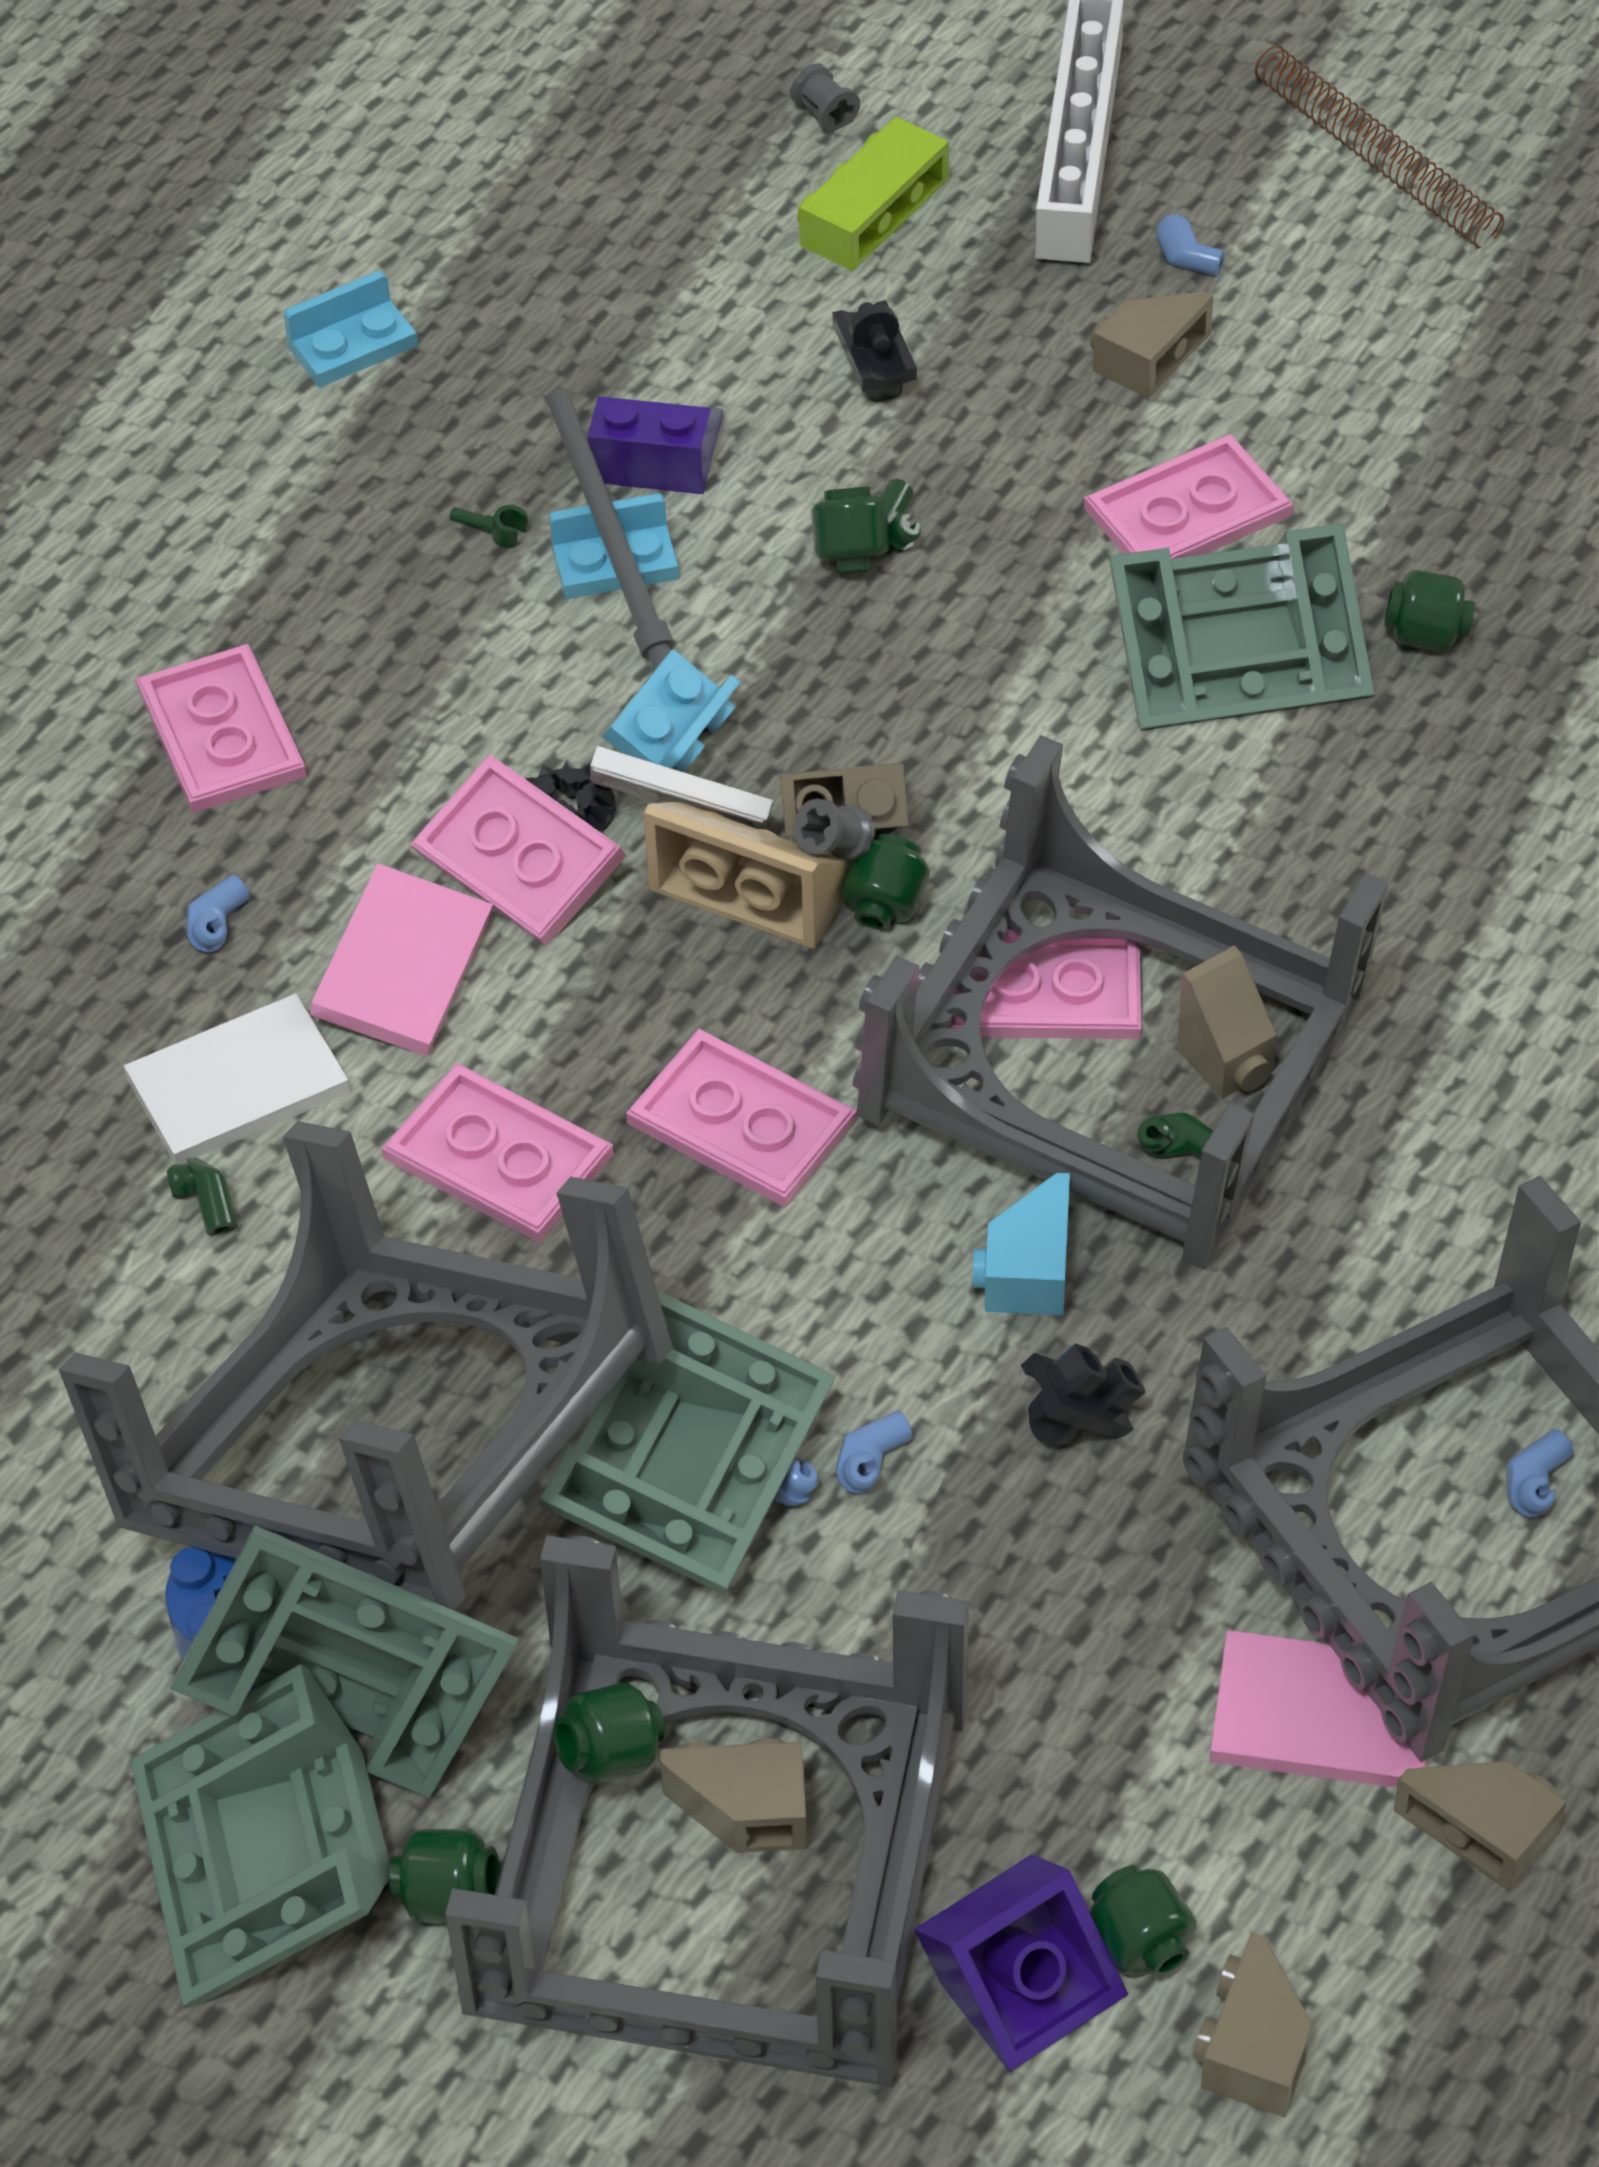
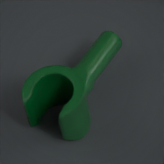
M504 505L498 508L494 516H485L457 507H453L450 512L451 521L491 533L494 543L504 548L515 547L518 536L517 530L525 533L527 529L528 516L525 510L515 505Z

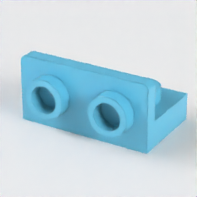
M380 270L287 308L283 313L288 348L319 388L418 346L417 333L390 300L388 278Z
M657 493L612 501L645 585L679 579L678 563L667 528L666 505L663 495ZM589 506L551 512L549 514L551 546L564 598L569 599L621 590Z
M672 649L602 737L623 754L668 768L674 766L679 771L684 772L705 747L697 739L706 727L714 733L735 708L736 705L728 700V698L740 681L731 674L718 687L676 650Z

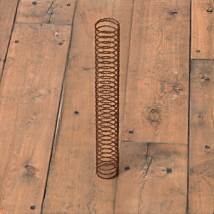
M1280 45L1268 48L1260 56L1255 66V76L1258 80L1271 87L1272 91L1284 97L1285 101L1298 108L1301 113H1305L1306 117L1319 124L1320 128L1326 129L1327 133L1340 140L1341 144L1347 145L1349 150L1354 151L1357 156H1361L1362 160L1375 167L1376 171L1382 172L1384 177L1389 178L1392 183H1396L1399 188L1404 189L1405 193L1411 194L1413 199L1418 200L1419 204L1425 205L1427 210L1432 211L1435 216H1439L1443 222H1447L1448 226L1454 227L1456 232L1461 233L1462 237L1469 239V242L1475 244V247H1482L1477 245V234L1483 224L1491 218L1483 230L1489 227L1495 215H1499L1500 220L1490 236L1495 234L1502 221V225L1494 239L1499 236L1504 226L1503 214L1495 212L1492 206L1487 207V202L1480 201L1479 196L1473 195L1469 189L1466 190L1465 185L1458 184L1457 179H1451L1450 174L1444 173L1440 167L1437 168L1436 163L1429 162L1428 157H1422L1421 152L1415 151V148L1411 145L1408 146L1407 141L1401 140L1399 135H1394L1392 130H1387L1386 125L1380 124L1378 119H1373L1371 114L1365 113V109L1359 108L1357 103H1352L1350 98L1344 97V93L1338 92L1334 86L1331 87L1329 82L1324 81L1323 77L1317 76L1315 71H1310L1308 66L1302 64V61L1296 60L1292 54L1289 55L1288 51ZM1273 48H1280L1281 50L1274 53L1266 63L1263 78L1259 77L1258 67L1263 56ZM1282 52V59L1273 68L1270 84H1268L1265 80L1266 68L1274 56ZM1289 57H1292L1294 61L1287 65ZM1287 58L1284 67L1278 73L1280 75L1276 90L1272 86L1273 73L1278 71L1283 60ZM1296 62L1300 63L1301 66L1294 70ZM1294 63L1291 72L1285 78L1287 80L1282 95L1278 89L1280 78L1284 71ZM1303 68H1306L1307 72L1301 75ZM1300 69L1298 77L1292 83L1294 86L1292 87L1289 100L1285 95L1287 83L1291 76ZM1313 73L1315 77L1308 80L1309 74ZM1307 74L1304 83L1299 88L1301 91L1297 99V105H1295L1292 100L1294 88L1299 80ZM1314 79L1312 87L1306 93L1308 96L1303 111L1299 106L1301 93L1309 82ZM1316 79H1321V82L1315 86ZM1323 84H1327L1328 88L1322 91ZM1321 85L1319 92L1313 98L1315 101L1310 116L1306 111L1308 99L1312 92ZM1330 89H1334L1335 93L1329 96ZM1328 90L1325 99L1320 104L1322 107L1318 114V121H1316L1313 117L1315 104L1319 97ZM1337 94L1342 95V98L1335 102ZM1335 95L1332 104L1326 110H1329L1324 127L1320 122L1322 109L1329 99ZM1344 100H1348L1349 104L1342 108ZM1342 101L1339 109L1333 115L1336 117L1331 132L1327 127L1329 115L1333 108ZM1351 105H1355L1356 109L1350 112ZM1349 106L1347 113L1341 119L1343 123L1341 124L1339 137H1337L1334 133L1336 120L1341 112ZM1358 110L1363 111V114L1356 119ZM1356 112L1353 120L1347 126H1350L1345 143L1341 138L1342 128L1351 114ZM1365 116H1369L1370 120L1363 124ZM1363 117L1360 125L1354 131L1357 134L1353 142V148H1351L1348 144L1350 131L1354 124ZM1372 121H1376L1378 125L1370 130ZM1370 122L1368 129L1362 135L1365 138L1362 141L1359 154L1355 149L1357 137L1365 125ZM1379 127H1384V131L1377 135ZM1377 128L1374 136L1368 142L1372 143L1366 159L1362 154L1364 142L1368 135ZM1386 132H1390L1392 136L1384 141ZM1384 133L1380 143L1376 146L1379 149L1377 150L1374 164H1372L1369 159L1371 148L1379 136ZM1397 137L1399 141L1391 146L1393 138ZM1391 139L1388 147L1383 152L1386 154L1382 161V170H1380L1376 165L1378 154L1383 145ZM1402 142L1405 143L1406 147L1398 152L1400 144ZM1398 144L1396 151L1390 157L1393 160L1389 167L1388 176L1383 170L1384 162L1389 152ZM1408 148H1411L1413 152L1404 159ZM1405 150L1402 158L1397 163L1400 166L1396 173V181H1394L1391 177L1392 165L1398 155ZM1415 154H1419L1420 158L1412 163ZM1412 155L1410 162L1404 168V170L1407 168L1408 170L1405 173L1402 187L1398 183V174L1404 162ZM1422 159H1426L1427 163L1419 169ZM1419 161L1416 169L1411 174H1415L1412 179L1409 192L1405 188V180L1410 169ZM1429 165H1434L1435 169L1428 172V174L1425 176L1429 168ZM1426 167L1423 175L1418 180L1420 181L1423 178L1417 191V197H1415L1412 193L1414 180L1419 172ZM1436 170H1440L1442 174L1433 180ZM1434 172L1431 179L1425 185L1428 186L1430 184L1423 203L1419 198L1421 186L1425 179ZM1443 176H1448L1449 180H1447L1440 186L1443 180ZM1441 177L1438 185L1432 191L1437 190L1431 209L1426 203L1427 195L1432 185ZM1451 181H1455L1456 185L1447 192ZM1448 183L1446 189L1440 195L1442 197L1445 194L1439 207V214H1437L1434 210L1436 196L1443 186ZM1458 187H1463V191L1453 199ZM1455 189L1453 195L1446 202L1448 203L1452 200L1445 220L1442 218L1441 208L1446 197ZM1465 192H1469L1471 196L1459 206L1465 196ZM1463 194L1454 207L1457 208L1459 206L1452 225L1448 220L1450 208L1455 200ZM1475 197L1478 202L1472 205L1466 212L1460 231L1455 225L1457 215L1462 206L1470 200L1461 214L1465 213L1472 202V198ZM1479 204H1485V208L1480 210L1473 218L1468 229V236L1464 235L1463 224L1469 212L1477 205L1472 215L1468 218L1471 219L1476 214ZM1487 209H1492L1493 213L1483 220L1475 233L1474 241H1472L1470 231L1474 221L1484 211L1482 217L1475 224L1478 225L1484 218Z

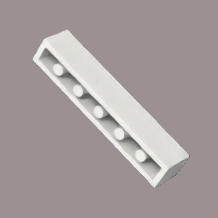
M1069 0L1036 207L1035 259L1090 263L1122 48L1124 0Z

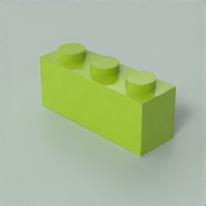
M895 116L879 132L870 135L864 146L847 162L838 165L832 176L814 193H809L802 200L797 212L800 246L854 271L949 180V141Z

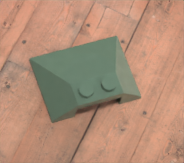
M1343 523L1285 531L1278 544L1171 559L1168 547L1110 556V568L1140 730L1372 697L1375 695Z
M657 1290L673 1346L672 1350L659 1365L640 1360L633 1362L598 1404L575 1448L569 1445L540 1498L539 1506L725 1595L825 1401L836 1375Z
M254 1525L180 1665L170 1689L232 1716H236L252 1686L259 1688L301 1664L310 1670L345 1726L373 1737L366 1765L367 1772L430 1798L515 1650L518 1638Z
M301 1664L248 1693L236 1716L218 1710L130 1760L182 2005L186 2008L198 2006L367 1915L389 1879L390 1861L363 1752L310 1670Z

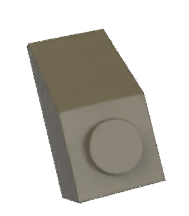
M1201 291L1125 301L1109 318H1102L1093 330L1090 339V346L1093 348L1092 371L1140 395L1150 398L1211 334L1214 296Z
M1234 945L1182 973L1177 1050L1221 1099L1240 1089L1249 1092L1260 1087L1274 1070L1277 1035L1245 959Z
M1509 1761L1406 1769L1398 1778L1393 1811L1508 1892H1511L1560 1834L1567 1801L1561 1798L1555 1788L1543 1777L1534 1773L1526 1774Z

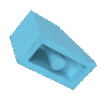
M1070 1173L1054 1174L988 1223L987 1249L974 1248L972 1288H985V1312L1064 1315Z

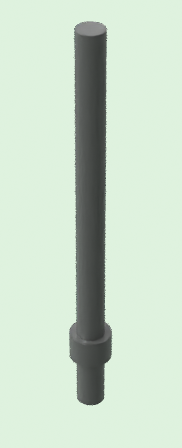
M563 388L556 389L547 395V403L637 627L634 632V638L641 656L644 659H649L653 670H655L663 658L674 648V640L667 623L659 620L568 390Z

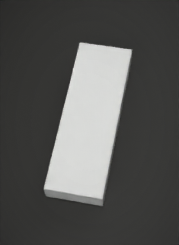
M600 746L596 747L590 765V780H592V783L653 802H682L702 810H712L724 818L755 829L766 830L773 804L771 799Z

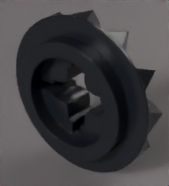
M567 759L560 769L553 770L542 765L538 777L525 778L555 801L557 789L561 793L565 792L569 797L576 796L578 810L572 804L568 805L563 799L557 800V802L599 832L612 819L615 811V794L611 788L592 783V780H590L591 763L578 769L574 768Z

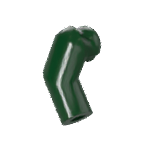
M900 479L890 480L880 495V498L885 501L887 507L890 538L889 549L897 551L910 549L921 533V525L918 520L912 525L907 521L911 513L904 511L913 497V490L907 482Z
M1172 1113L1146 1118L1139 1125L1137 1138L1146 1154L1153 1157L1165 1158L1193 1155L1200 1160L1202 1150L1214 1130L1188 1113Z
M197 1157L187 1158L186 1164H175L168 1168L166 1173L172 1197L180 1200L195 1194L208 1235L234 1230L238 1227L227 1181L218 1169Z

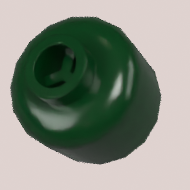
M870 487L823 491L824 500L814 504L811 509L816 556L823 561H836L837 573L872 569L871 558L884 555L890 548L885 501L878 496H872Z
M1412 570L1405 575L1402 582L1393 581L1386 607L1384 627L1393 629V637L1397 644L1439 653L1446 652L1454 645L1457 635L1468 637L1473 621L1475 602L1464 600L1465 588L1459 578L1421 570Z
M879 834L875 837V840L871 841L870 849L863 857L850 862L842 884L841 896L845 904L855 912L854 919L858 923L868 928L885 931L889 929L891 923L904 924L914 919L929 879L930 869L926 861L921 857L920 848L913 842L896 835Z
M630 1683L612 1684L577 1693L569 1698L563 1707L562 1715L555 1721L553 1729L554 1743L559 1759L567 1770L576 1772L578 1776L588 1783H604L644 1772L651 1766L656 1758L658 1742H661L664 1738V1720L657 1704L651 1700L648 1701L639 1689Z
M422 1829L416 1831L408 1838L402 1855H395L391 1860L389 1869L391 1894L395 1899H402L409 1917L414 1921L422 1924H447L445 1913L452 1888L491 1895L495 1894L500 1875L498 1854L494 1847L486 1846L480 1834L471 1829Z
M1138 1865L1126 1866L1106 1877L1093 1891L1091 1899L1094 1901V1904L1090 1909V1914L1109 1952L1111 1960L1123 1974L1140 1975L1151 1972L1153 1977H1162L1173 1972L1188 1958L1189 1950L1186 1946L1194 1936L1197 1920L1163 1871L1149 1868L1141 1870Z

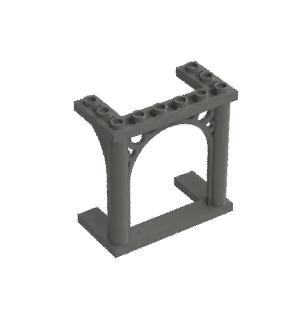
M1040 735L1027 756L1018 754L1015 757L1005 778L1004 788L1011 791V794L1000 820V828L1006 831V836L996 857V868L990 878L981 876L976 882L968 900V912L962 921L953 919L948 925L939 947V953L941 954L932 965L926 962L919 970V965L896 955L882 977L873 975L862 993L859 1011L865 1013V1020L856 1040V1049L862 1051V1056L852 1083L853 1087L859 1089L856 1116L880 1126L890 1110L1041 1179L1047 1180L1056 1173H1070V1192L1184 1242L1181 1261L1206 1270L1363 997L1389 882L1367 873L1363 875L1339 916L1331 957H1326L1157 884L1119 861L1089 833L1068 803L1059 779L1063 744ZM1027 899L1044 901L1054 912V922L1047 927L1033 925L1023 915L1021 910L1022 903ZM1070 906L1075 908V914L1080 913L1089 916L1082 920L1069 917ZM1008 924L1020 935L1012 943L1003 942L1007 935ZM1080 937L1128 939L1161 949L1195 965H1199L1235 945L1245 959L1258 992L1310 1014V1017L1254 1113L1232 1103L1228 1105L1202 1150L1196 1185H1193L1038 1115L1023 1105L1003 1086L986 1058L980 1033V1019L985 1001L992 987L1013 964L1033 951L1049 944ZM976 974H982L987 978L984 981L973 980ZM956 1015L964 1019L965 1023L960 1029L948 1028L952 1023V1016ZM943 1046L959 1047L969 1055L961 1064L946 1068L935 1067L925 1059V1055L928 1052ZM971 1078L978 1080L982 1084L981 1091L973 1090L966 1082Z
M297 1121L283 1136L301 1191L297 1237L284 1280L270 1308L259 1324L155 1436L129 1365L75 1352L59 1369L119 1528L237 1559L254 1525L455 1611L466 1597L459 1570L633 1362L640 1360L659 1365L673 1348L629 1189L571 1176L557 1191L556 1194L581 1279L385 1237L351 1132ZM368 1299L391 1304V1306L384 1310L376 1311L365 1307ZM350 1314L352 1319L346 1322L345 1318ZM422 1322H448L470 1325L496 1334L516 1349L525 1363L526 1382L524 1392L513 1415L437 1505L414 1434L354 1420L339 1437V1441L367 1522L201 1480L287 1384L303 1369L338 1346L369 1333L390 1327ZM545 1340L564 1343V1345L554 1348L538 1347ZM547 1368H557L553 1373L545 1372Z
M1541 1175L1518 1186L1493 1288L1336 1365L1305 1377L1269 1382L1266 1381L1265 1373L1228 1327L1216 1331L1203 1339L1199 1368L1196 1374L1197 1380L1193 1404L1189 1415L1190 1421L1185 1451L1183 1452V1462L1188 1475L1196 1485L1208 1489L1221 1506L1223 1517L1231 1531L1239 1537L1244 1536L1260 1556L1262 1567L1270 1581L1277 1587L1283 1586L1300 1607L1301 1616L1309 1631L1315 1637L1326 1640L1340 1658L1341 1667L1348 1681L1356 1689L1365 1690L1381 1711L1383 1722L1391 1736L1400 1743L1405 1742L1420 1762L1444 1751L1451 1725L1599 1648V1576L1548 1603L1522 1613L1496 1618L1460 1617L1432 1581L1408 1593L1406 1601L1377 1584L1355 1563L1344 1548L1335 1531L1328 1505L1327 1486L1331 1467L1346 1441L1360 1427L1381 1413L1520 1344L1525 1347L1599 1435V1349L1560 1305L1581 1221ZM1310 1444H1314L1320 1454L1313 1459L1302 1453ZM1276 1470L1292 1471L1306 1478L1311 1488L1304 1493H1282L1276 1489L1265 1474ZM1296 1513H1306L1312 1519L1314 1525L1307 1528ZM1338 1566L1343 1567L1347 1573L1344 1574ZM1373 1610L1383 1611L1389 1616L1392 1623L1388 1629Z
M546 1535L540 1557L551 1646L549 1671L542 1714L494 1895L452 1888L445 1913L462 2014L892 2087L897 2064V2008L953 1730L963 1731L967 1712L969 1601L953 1599L943 1592L933 1590L921 1591L919 1593L897 1590L892 1614L893 1663L885 1662L881 1658L868 1653H854L847 1656L816 1651L812 1647L798 1642H786L778 1645L747 1640L737 1633L728 1631L708 1634L679 1629L673 1624L658 1620L645 1623L623 1620L616 1546L602 1544L600 1541L587 1536L562 1538ZM624 1677L649 1681L659 1695L656 1704L662 1713L664 1724L677 1719L706 1713L733 1712L765 1717L800 1731L819 1744L840 1765L857 1795L864 1824V1840L841 1953L821 1950L816 1972L817 2017L543 1971L582 1813L587 1798L595 1784L588 1783L578 1776L576 1772L567 1770L560 1761L556 1751L553 1732L556 1719L562 1715L563 1707L571 1696L617 1684ZM671 1685L699 1690L690 1696L678 1695L673 1693ZM744 1697L757 1698L759 1700L749 1701ZM806 1707H813L818 1710H832L828 1717L822 1718L809 1715L805 1709ZM857 1715L885 1720L886 1724L882 1732L866 1743L850 1744L844 1742L839 1737V1731L842 1726ZM888 1753H891L890 1761L881 1759ZM880 1759V1768L883 1775L875 1777L866 1773L862 1769L863 1763H871ZM882 1797L881 1805L877 1806L875 1798Z

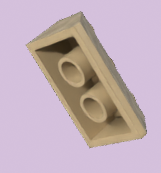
M682 802L648 804L643 812L649 890L813 949L817 947L844 902L841 896V889L846 876V860L835 857L830 853L821 856L806 853L799 848L797 843L778 837L771 831L755 829L724 818L712 810H702Z

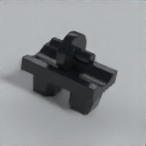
M886 300L876 302L875 304L865 302L859 306L858 312H847L844 310L832 312L833 327L861 390L867 393L870 401L878 402L899 397L902 394V383L917 380V367L899 330L900 325L897 316Z
M1075 1343L1057 1360L1033 1353L1020 1365L1025 1375L1035 1378L1042 1389L1028 1407L1029 1425L1032 1433L1038 1440L1054 1446L1064 1445L1071 1441L1081 1428L1116 1440L1126 1436L1134 1429L1125 1410L1145 1394V1388L1135 1369L1128 1361L1115 1357L1103 1367L1098 1356L1088 1347Z

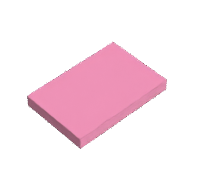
M1231 434L1084 497V509L1122 554L1169 547L1171 559L1207 554L1293 515V503Z
M249 644L136 678L140 696L192 813L307 777L303 760Z
M490 754L410 844L415 852L481 900L492 903L496 911L544 946L561 932L626 857L619 845Z
M377 863L311 1002L310 1015L428 1056L491 917L493 904Z
M1007 929V935L1003 942H1015L1020 935L1013 929ZM1080 937L1049 944L1021 958L992 987L981 1013V1038L1141 1039L1140 942L1115 937ZM976 974L973 980L984 981L987 978L982 974ZM952 1016L951 1028L960 1029L965 1023L964 1019L960 1016Z
M701 1029L694 1033L626 1112L627 1124L785 1208L857 1122V1110Z
M459 1063L452 1067L381 1148L384 1160L538 1243L543 1240L563 1216L556 1194L557 1191L571 1176L593 1180L614 1155L613 1144Z
M1227 1630L1210 1762L1397 1788L1398 1778L1406 1769L1425 1767V1761L1420 1762L1405 1742L1400 1743L1391 1736L1385 1727L1381 1711L1365 1690L1356 1689L1348 1681L1341 1667L1340 1658L1329 1644Z

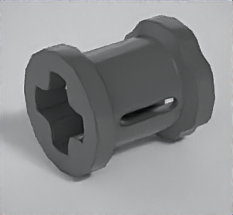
M820 63L805 67L792 83L790 98L802 109L808 108L815 114L819 126L825 132L832 133L852 123L858 115L860 109V98L847 87L841 88L833 80V74Z
M813 799L800 807L795 816L793 832L794 839L799 848L806 853L819 856L832 853L844 860L853 861L860 859L869 851L871 841L875 835L874 821L866 810H861L859 807L849 804L837 807L831 801Z

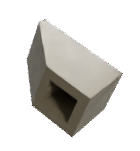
M901 763L780 775L786 837L794 836V820L800 807L813 799L831 801L837 807L849 804L857 806L861 810H866L874 821L875 829L909 826L904 765Z
M761 1738L749 1744L713 1746L705 1742H689L678 1748L660 1749L663 1794L734 1852L807 1849L802 1741L783 1742L775 1738Z
M1251 1932L1242 1957L1229 1954L1216 1993V1996L1226 2000L1218 2020L1205 2017L1197 2037L1193 2059L1203 2062L1202 2089L1285 2117L1308 2055L1312 2022L1266 1938Z

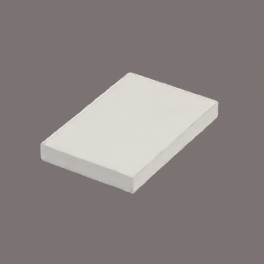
M297 993L123 1065L126 1079L175 1164H184L187 1162V1158H198L351 1093L347 1076Z

